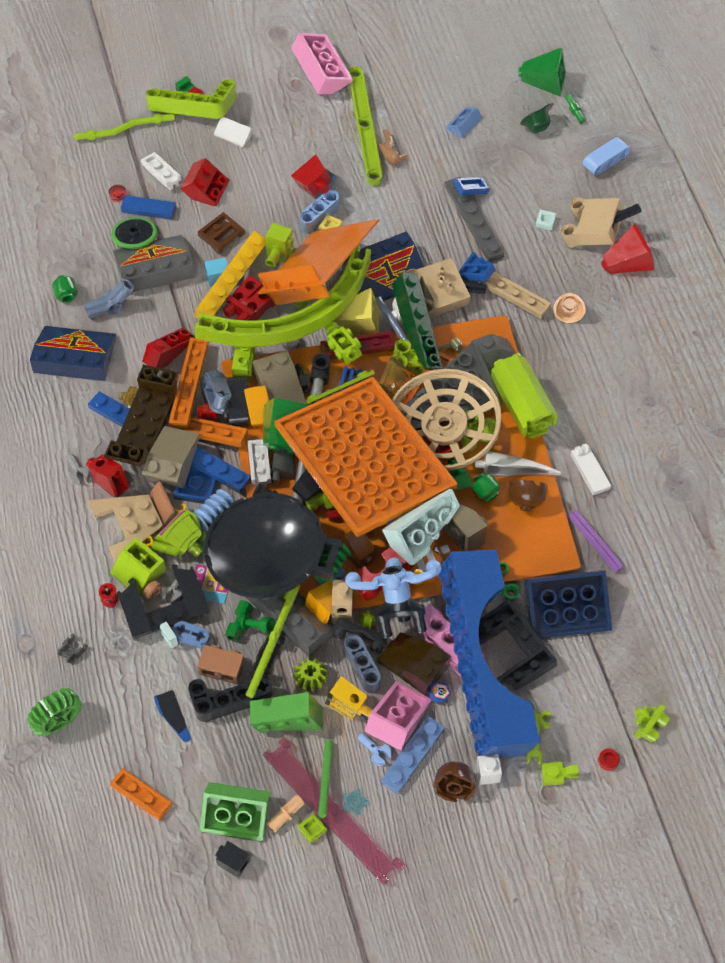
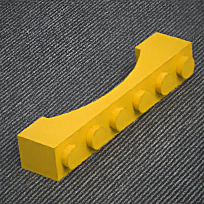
M256 231L251 233L198 305L193 316L199 319L200 313L212 316L217 315L227 297H229L251 265L266 247L265 237Z

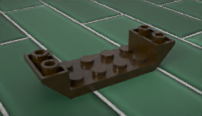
M143 364L137 377L138 391L117 440L110 441L104 458L137 466L145 464L146 458L164 428L176 396L179 372Z

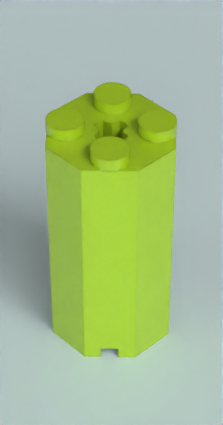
M516 353L509 358L497 360L494 363V368L491 370V378L523 437L527 435L531 439L546 434L549 431L548 427L550 425L554 427L557 424L558 415L526 357Z

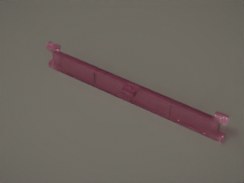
M282 737L278 742L281 746L273 753L267 750L263 757L318 815L321 786L287 751L291 743L285 737ZM328 795L327 816L320 819L383 885L389 881L386 875L395 867L400 871L405 864L398 857L391 862Z

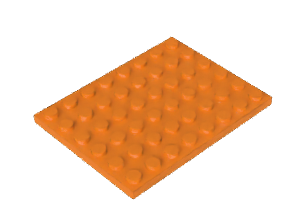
M374 377L368 378L275 421L277 430L356 537L412 511L448 489L454 490L457 488L458 483Z

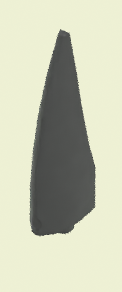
M285 449L274 452L270 469L272 483L278 484L280 479L293 478L294 454L287 453Z

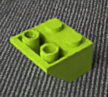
M134 538L121 551L110 574L126 588L130 585L128 581L134 578L139 595L141 596L149 583L158 580L166 572L164 560L138 538Z

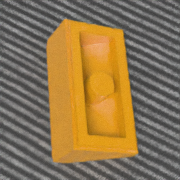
M264 385L244 389L251 424L256 427L261 426L264 420V405L269 402L267 387Z

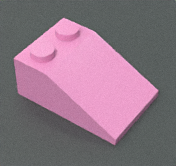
M396 681L370 713L365 732L402 750L432 700Z

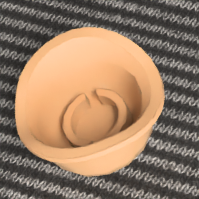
M574 293L561 295L554 304V314L562 322L574 323L585 315V303L581 297Z

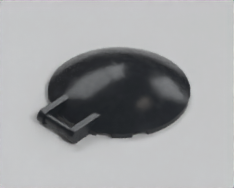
M257 493L254 497L247 499L243 497L229 505L227 510L216 516L206 533L204 556L210 574L226 590L248 598H269L293 590L306 581L309 576L332 579L334 563L343 542L339 539L324 537L316 514L306 507L302 501L281 493ZM324 548L330 549L325 567H319Z

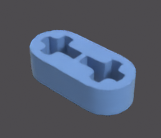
M183 621L177 622L173 626L172 631L176 635L177 641L197 648H204L205 645L209 644V633L205 628ZM184 628L185 632L179 635L178 630L181 631ZM201 634L204 635V639L197 641V637H200Z

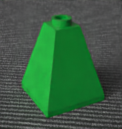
M563 48L555 49L523 62L522 67L518 69V76L522 78V82L561 96L566 76Z

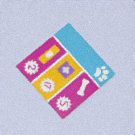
M196 564L195 573L205 600L224 604L228 590L223 588L213 578L207 566Z

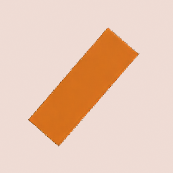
M124 768L120 770L110 783V787L158 821H161L173 806L170 800Z

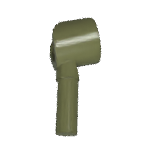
M458 338L452 339L447 345L437 347L438 351L453 348L455 352H459L463 349L462 343Z

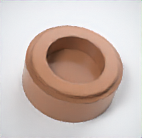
M157 580L152 581L144 589L143 595L148 600H153L160 594L162 585Z

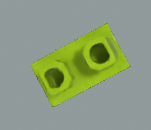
M659 704L658 707L653 706L651 709L646 705L643 709L636 708L634 711V715L637 717L635 723L640 726L634 733V736L637 739L643 737L649 742L656 741L660 733L653 728L654 724L656 723L662 728L670 720L669 716L664 712L666 707L663 704Z

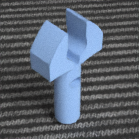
M364 733L359 734L358 740L373 752L371 761L375 765H385L386 763L379 757V753L385 754L391 760V749L386 743L383 746H377Z

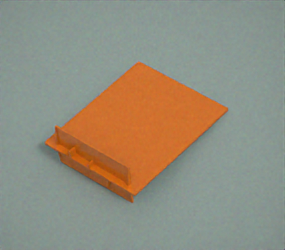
M379 219L313 231L278 270L258 273L263 284L258 295L268 293L275 305L330 297L324 284L374 228Z

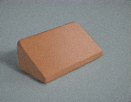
M158 482L149 496L163 526H166L176 515L162 483Z

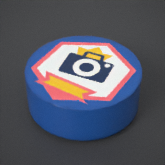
M442 682L434 683L429 691L431 700L438 704L445 703L451 694L450 688Z

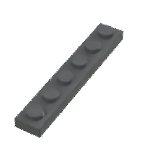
M455 178L445 181V189L486 260L491 262L503 258L505 253L472 196L460 195L453 184Z

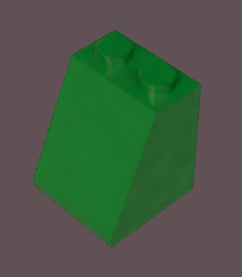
M273 398L264 405L263 446H268L273 451L285 449L287 453L295 454L275 427V421L305 408L309 404Z

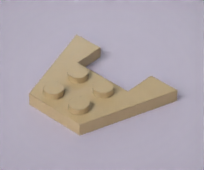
M149 495L88 500L95 519L114 512L126 539L108 547L114 563L121 551L134 538H138L145 544L148 542V536L153 538L164 529Z

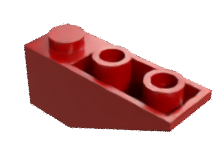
M181 328L147 344L142 361L149 366L158 368L168 366L188 347L190 338H195V336L188 330Z

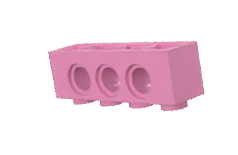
M430 604L425 608L426 614L424 615L427 630L419 634L427 642L435 644L451 655L449 666L461 677V674L458 672V658L453 649L454 643L448 644L445 642L446 640L454 642L449 630L450 622L444 618L439 608H434ZM432 626H439L440 629L435 630Z

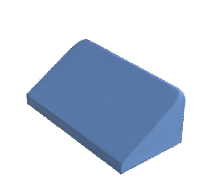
M465 107L446 129L464 138L482 119L479 109Z

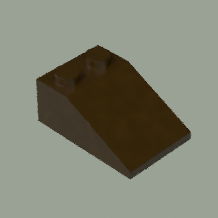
M400 632L378 657L376 662L426 696L431 686L449 668L451 655L435 644Z

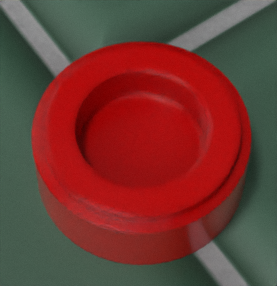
M604 749L598 757L599 766L606 771L616 769L620 761L619 754L613 749Z

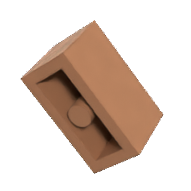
M205 645L197 666L198 673L202 676L238 684L245 664L244 654L237 650H224L217 645Z

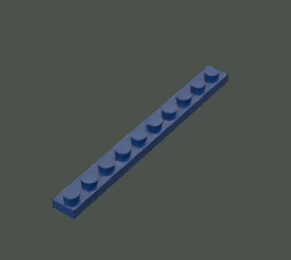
M100 391L88 403L89 409L121 427L130 410L129 407ZM197 446L191 465L241 494L251 481V476Z

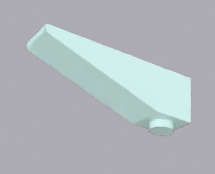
M448 489L399 517L382 531L390 547L410 565H414L427 555L430 545L434 540L438 539L440 536L439 532L445 524L449 523L460 505L453 490Z

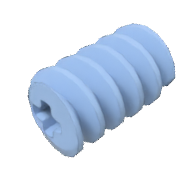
M218 489L216 494H212L210 499L205 501V504H201L199 509L194 510V514L199 518L201 527L208 531L209 527L207 524L211 525L213 519L219 513L222 514L224 509L227 510L229 505L235 502V500L226 491Z

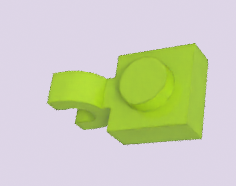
M562 762L541 763L543 786L564 785V778H578V765H570L563 768Z

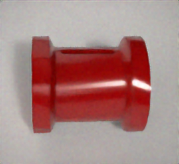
M105 583L100 586L98 592L102 605L107 608L114 607L119 601L116 587L111 583Z

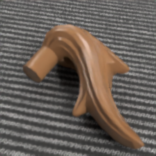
M383 129L385 144L380 143L379 147L388 164L396 165L406 160L407 155L405 153L399 155L393 149L396 141L392 139L388 130Z

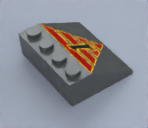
M182 235L156 240L139 249L121 248L113 250L121 280L127 279L133 284L135 289L132 292L194 278L192 260Z

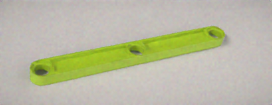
M354 66L348 70L349 74L358 73L360 75L357 77L351 75L353 81L349 86L366 180L369 185L377 186L382 182V170L363 70L360 67ZM362 123H367V124H369V126H368V127H362L361 124H362ZM377 175L379 178L374 180L370 176Z

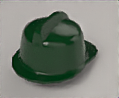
M551 102L540 110L527 115L522 119L520 125L527 126L534 134L546 130L551 122L548 111L553 107L554 103Z

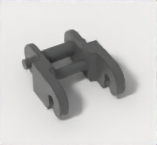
M73 633L71 638L67 637L62 642L63 646L58 649L57 653L59 656H65L68 663L74 661L75 657L79 658L88 647L84 643L83 648L73 649L69 645L75 639ZM70 649L73 653L69 655L65 651Z

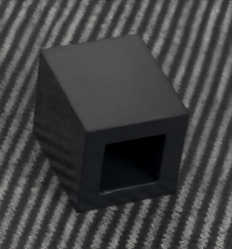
M229 841L224 846L221 845L215 854L217 865L237 878L241 876L250 862V854Z

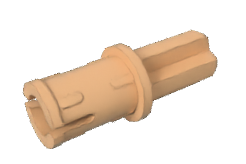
M295 795L283 808L280 807L279 811L266 822L269 828L276 833L285 822L291 821V817L304 805L303 799Z

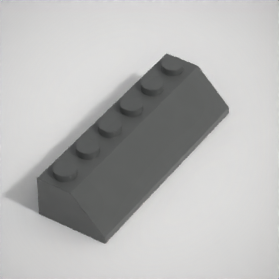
M285 593L269 598L245 597L266 617H272L276 625L286 601L284 599ZM297 593L282 632L310 657L333 636L335 628H333V624L329 621L327 624H323L305 606L306 600Z

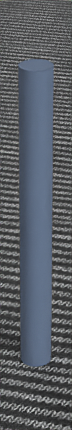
M380 296L377 297L376 303L398 337L409 341Z

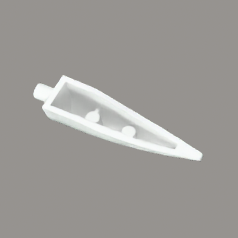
M488 451L485 454L484 461L477 460L475 462V467L484 468V475L492 474L496 477L561 475L560 471L546 465L497 452Z

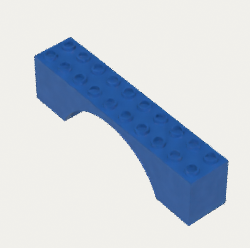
M497 550L451 552L441 564L442 570L438 574V578L442 583V596L445 598L446 615L450 621L449 630L454 639L453 649L458 658V672L462 677V691L466 696V711L470 715V730L474 734L475 752L478 753V756L498 754L499 758L525 756L540 743L532 703L514 695L495 678L484 660L479 643V621L482 611L505 587Z

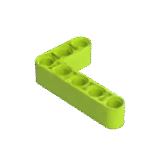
M231 79L223 80L212 95L164 89H149L146 91L147 107L150 111L213 119L223 118L237 99L236 84Z

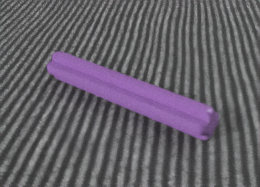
M577 510L571 512L569 519L614 572H619L623 568L622 562Z

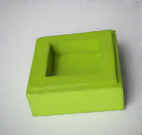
M314 813L297 826L298 830L310 844L327 832V828Z

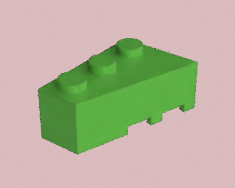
M309 692L250 701V725L257 732L261 733L269 731L323 730L322 706Z

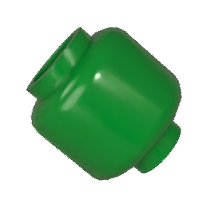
M60 275L52 283L53 292L57 300L69 303L77 296V286L72 277Z
M480 473L474 478L475 482L472 489L479 500L490 502L500 495L501 486L492 474L484 475V473Z

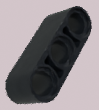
M228 377V386L231 392V399L228 400L229 425H248V406L244 389H247V377Z

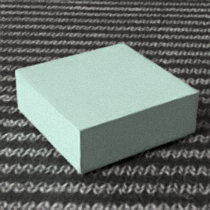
M540 210L535 227L553 230L557 213Z
M164 622L161 624V634L170 648L173 649L178 646L177 637L168 623Z

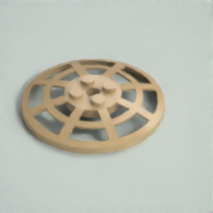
M439 369L422 373L405 383L392 399L397 408L407 414L405 418L410 424L412 417L421 420L422 429L416 432L420 437L425 436L431 442L429 448L433 453L439 445L450 446L452 453H434L438 459L456 458L457 464L444 466L447 471L466 467L483 457L491 449L500 432L501 409L495 393L486 382L465 371ZM456 378L460 379L461 382L458 390H434L430 380ZM422 383L424 384L427 393L418 398L411 407L401 403V400L409 391ZM468 383L480 388L490 401L480 406L473 397L465 393ZM442 395L455 396L452 403H439L437 396ZM430 399L432 406L425 413L417 411V408L422 403ZM464 399L474 407V410L465 413L459 406L461 400ZM494 407L496 416L495 431L493 434L483 433L485 424L483 413ZM478 416V430L467 429V421ZM442 421L450 422L445 427L439 425ZM463 436L473 438L467 446L462 449L459 448L457 442ZM479 440L489 441L488 445L481 452L465 461L462 454L472 449Z

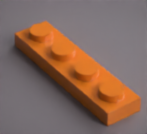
M194 417L190 419L189 428H176L199 433V439L242 448L248 435V429Z

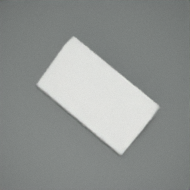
M225 117L220 118L214 132V136L244 148L252 136L250 127Z

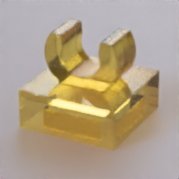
M130 386L128 391L121 392L119 397L120 400H124L123 405L129 408L138 391L136 386Z

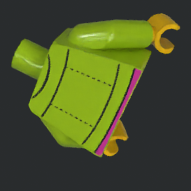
M182 503L180 505L182 510L175 508L176 517L156 536V541L151 536L147 537V541L150 543L145 545L151 550L173 556H182L189 550L195 557L202 552L200 550L201 546L196 542L202 535L199 518L196 514L186 509V505Z

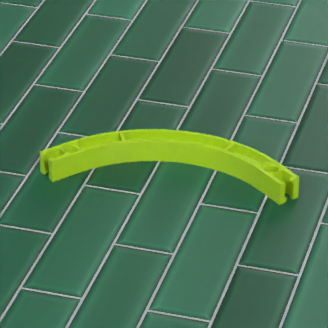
M356 247L350 255L344 273L329 291L330 297L321 298L312 305L290 315L267 320H233L200 313L199 323L196 322L194 327L195 338L230 346L262 347L283 344L308 336L334 321L353 302L366 277L371 261V250L366 249L365 257L361 260L358 259L360 247Z

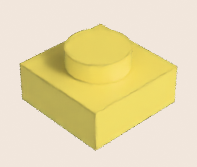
M327 214L319 225V230L343 226V221Z

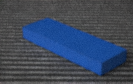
M125 195L121 205V212L172 220L176 202Z

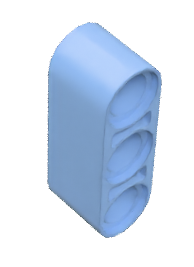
M615 137L590 153L584 159L583 166L593 175L597 176L624 159L629 154L631 148L619 137Z
M329 190L327 193L322 194L301 212L300 229L303 233H312L319 227L327 214L332 216L338 211L339 194L337 191Z

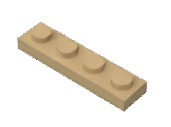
M493 272L488 281H481V284H486L487 290L539 319H542L551 307V303L496 272Z

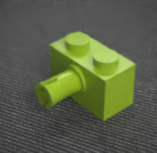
M272 223L265 235L267 252L265 263L267 266L274 268L278 261L285 263L295 252V248H293L294 237L292 229Z

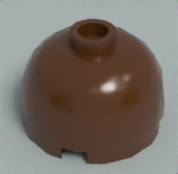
M513 480V482H509V497L516 506L521 507L520 510L532 511V508L539 507L544 503L548 490L547 484L540 482V486H538L531 480Z
M451 761L443 764L438 769L433 786L436 789V794L444 800L457 802V799L464 798V801H468L475 794L476 777L473 770L465 763Z

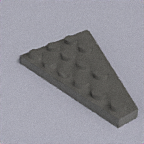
M474 340L443 369H457L477 376L493 390L501 407L502 403L478 344ZM456 378L431 380L434 390H458L461 382L460 379ZM468 383L465 393L473 397L480 406L490 401L480 388ZM425 387L405 405L411 407L418 398L426 394ZM452 395L437 396L439 403H452L455 397ZM430 399L422 403L417 408V411L425 413L432 406ZM464 399L461 400L459 406L464 412L474 410V407ZM412 417V427L416 431L421 430V420Z

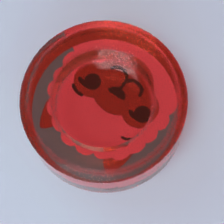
M113 185L109 189V197L112 201H123L124 196L127 195L126 188L123 185Z

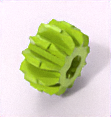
M309 657L306 658V662L300 660L299 666L294 667L295 674L293 675V679L297 681V687L303 686L304 692L308 688H311L312 692L315 691V687L321 689L322 683L327 682L328 670L324 669L325 664L323 662L318 663L317 657L313 661H310Z

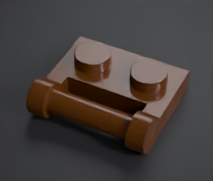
M224 212L198 231V236L210 245L217 254H220L223 248L237 237H242L245 234L244 229ZM231 229L234 230V232H232L229 236L223 239L220 243L217 242L218 239H220Z

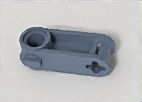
M217 369L210 370L204 375L202 387L210 409L216 413L224 414L227 410V402L231 399L226 376Z

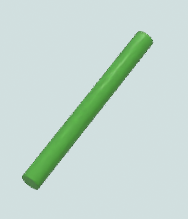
M326 740L324 747L318 811L320 818L327 816L333 751L332 740Z

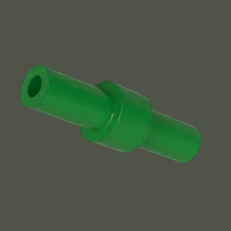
M567 94L565 99L570 106L571 113L575 114L580 124L584 123L585 118L581 113L579 104L575 103L571 94Z

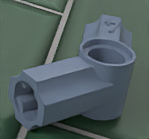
M122 279L113 290L103 293L101 298L84 303L88 318L90 319L107 312L109 314L119 313L123 308L122 302L135 289L133 284L127 279Z

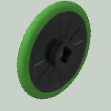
M141 217L124 219L118 222L111 232L113 242L126 249L145 247L152 243L157 236L155 224Z

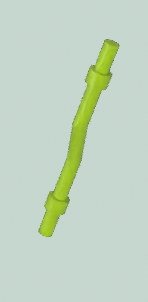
M153 114L150 117L131 119L114 129L94 131L93 129L87 130L84 133L74 134V139L95 140L98 137L117 135L135 125L162 124L164 121H172L175 118L174 114Z

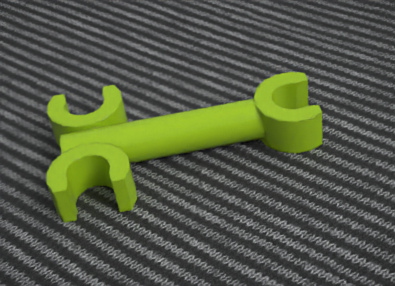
M550 712L534 713L538 734H540V727L544 729L550 728L551 723L543 721V718L551 717ZM539 744L527 754V763H530L531 756H536L538 764H541L543 755L539 751Z

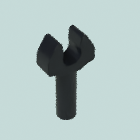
M297 363L295 370L303 393L310 392L307 374L304 373L302 365Z

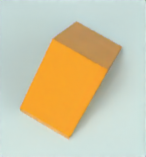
M327 581L309 591L305 606L323 624L328 623L332 610L333 581Z

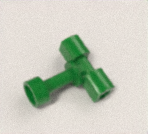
M240 600L234 612L237 617L234 622L229 623L224 635L228 640L238 642L243 630H248L250 627L259 628L262 633L270 634L274 630L275 621L272 617L265 616L261 620L252 619L250 614L254 607L250 602Z

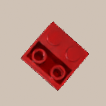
M204 158L192 164L180 189L194 201L217 206L230 180L207 158Z

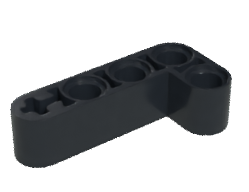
M261 678L254 697L240 699V695L247 693L251 681L209 694L205 682L201 679H194L189 683L188 691L195 715L199 721L208 722L250 708V701L272 698L270 680ZM197 689L203 690L200 694L193 693ZM221 701L229 702L227 705L224 706L219 704ZM202 707L209 708L206 712L199 711Z

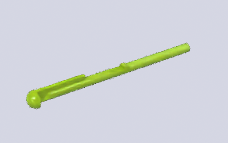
M301 585L285 593L284 599L286 601L274 630L269 635V641L247 690L246 696L253 698Z

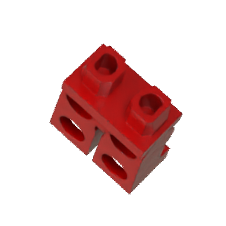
M250 275L232 295L227 297L228 304L223 308V313L228 318L237 314L238 317L235 320L256 321L268 308H273L275 303L267 293L258 295V292L263 287L262 283Z

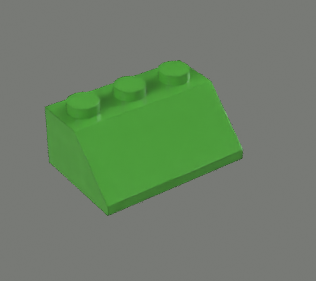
M208 782L203 793L200 832L263 841L271 791Z

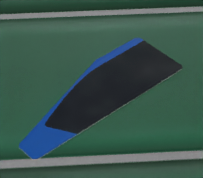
M173 690L154 696L156 706L162 717L183 742L190 741L191 737Z

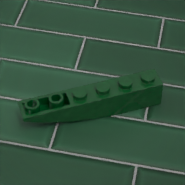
M402 272L392 283L406 334L425 370L443 369L418 273Z

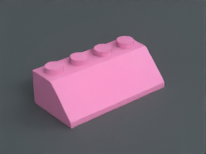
M298 34L291 49L317 94H333L352 83L351 75L326 34Z

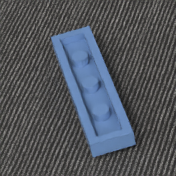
M427 716L381 779V784L399 794L443 733L445 727Z

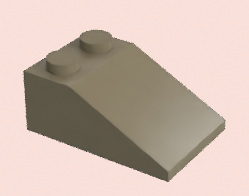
M287 350L252 361L254 377L258 386L266 385L269 401L273 398H279L305 404L306 400L294 364Z
M164 426L146 458L142 475L149 481L184 488L200 434Z
M459 504L460 507L449 523L443 526V529L461 551H474L485 544L487 522L476 511Z

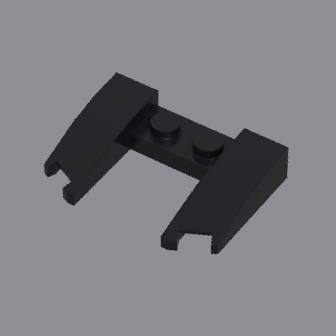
M176 564L171 565L183 601L146 613L134 578L128 581L130 585L122 593L120 591L117 592L133 640L160 631V625L164 622H167L172 627L177 622H186L209 614L208 605L192 566H190V570L178 569Z
M509 599L480 618V645L507 630L527 656L497 678L501 684L503 681L514 685L513 690L516 691L557 666L555 657Z

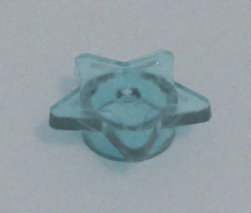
M359 789L349 794H342L345 800L342 808L344 812L353 811L359 816L361 807L369 803L366 799L362 798Z

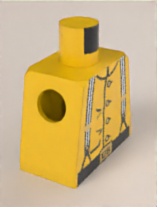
M342 676L330 691L325 702L327 706L350 720H353L357 714L368 720L370 713L373 711V709L364 704L367 695Z

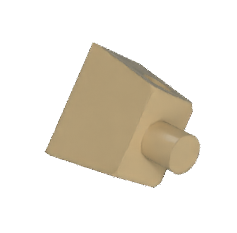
M333 580L331 623H335L338 619L352 622L353 589L347 586L345 580ZM339 608L346 609L345 612H339L338 610Z

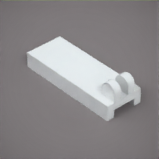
M153 152L141 159L142 166L170 191L174 189L173 185L175 187L179 186V181H181L180 174L158 154Z
M263 439L248 441L252 485L257 487L259 483H262L264 487H268L267 484L271 483L268 448L263 446Z
M583 444L582 447H575V450L571 451L570 455L592 495L610 490L611 484L589 445Z

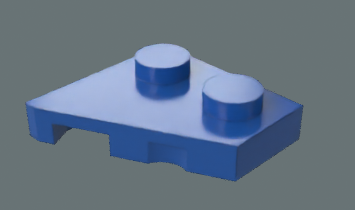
M472 252L458 272L464 281H488L496 269L491 262L486 261L483 257L479 258L475 252Z

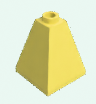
M372 288L356 295L347 309L334 320L340 327L343 326L345 330L349 328L355 335L379 333V307Z

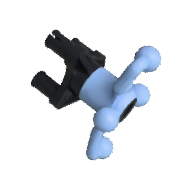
M390 558L381 575L373 578L372 582H361V577L356 572L348 573L345 577V582L347 586L355 590H375L382 586L385 603L374 613L381 638H389L393 635L390 619L398 617L399 622H403V618L407 622L412 617L415 633H424L427 630L424 617L426 614L425 606L411 599L408 582L415 584L431 579L441 572L442 566L437 560H431L426 564V572L415 575L414 572H406L398 558Z

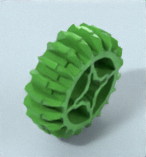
M61 688L59 691L55 690L53 693H49L48 696L43 697L40 702H37L36 706L32 707L31 712H29L27 720L30 728L40 737L49 736L51 733L55 734L70 722H73L72 720L78 716L82 707L80 697L70 688Z

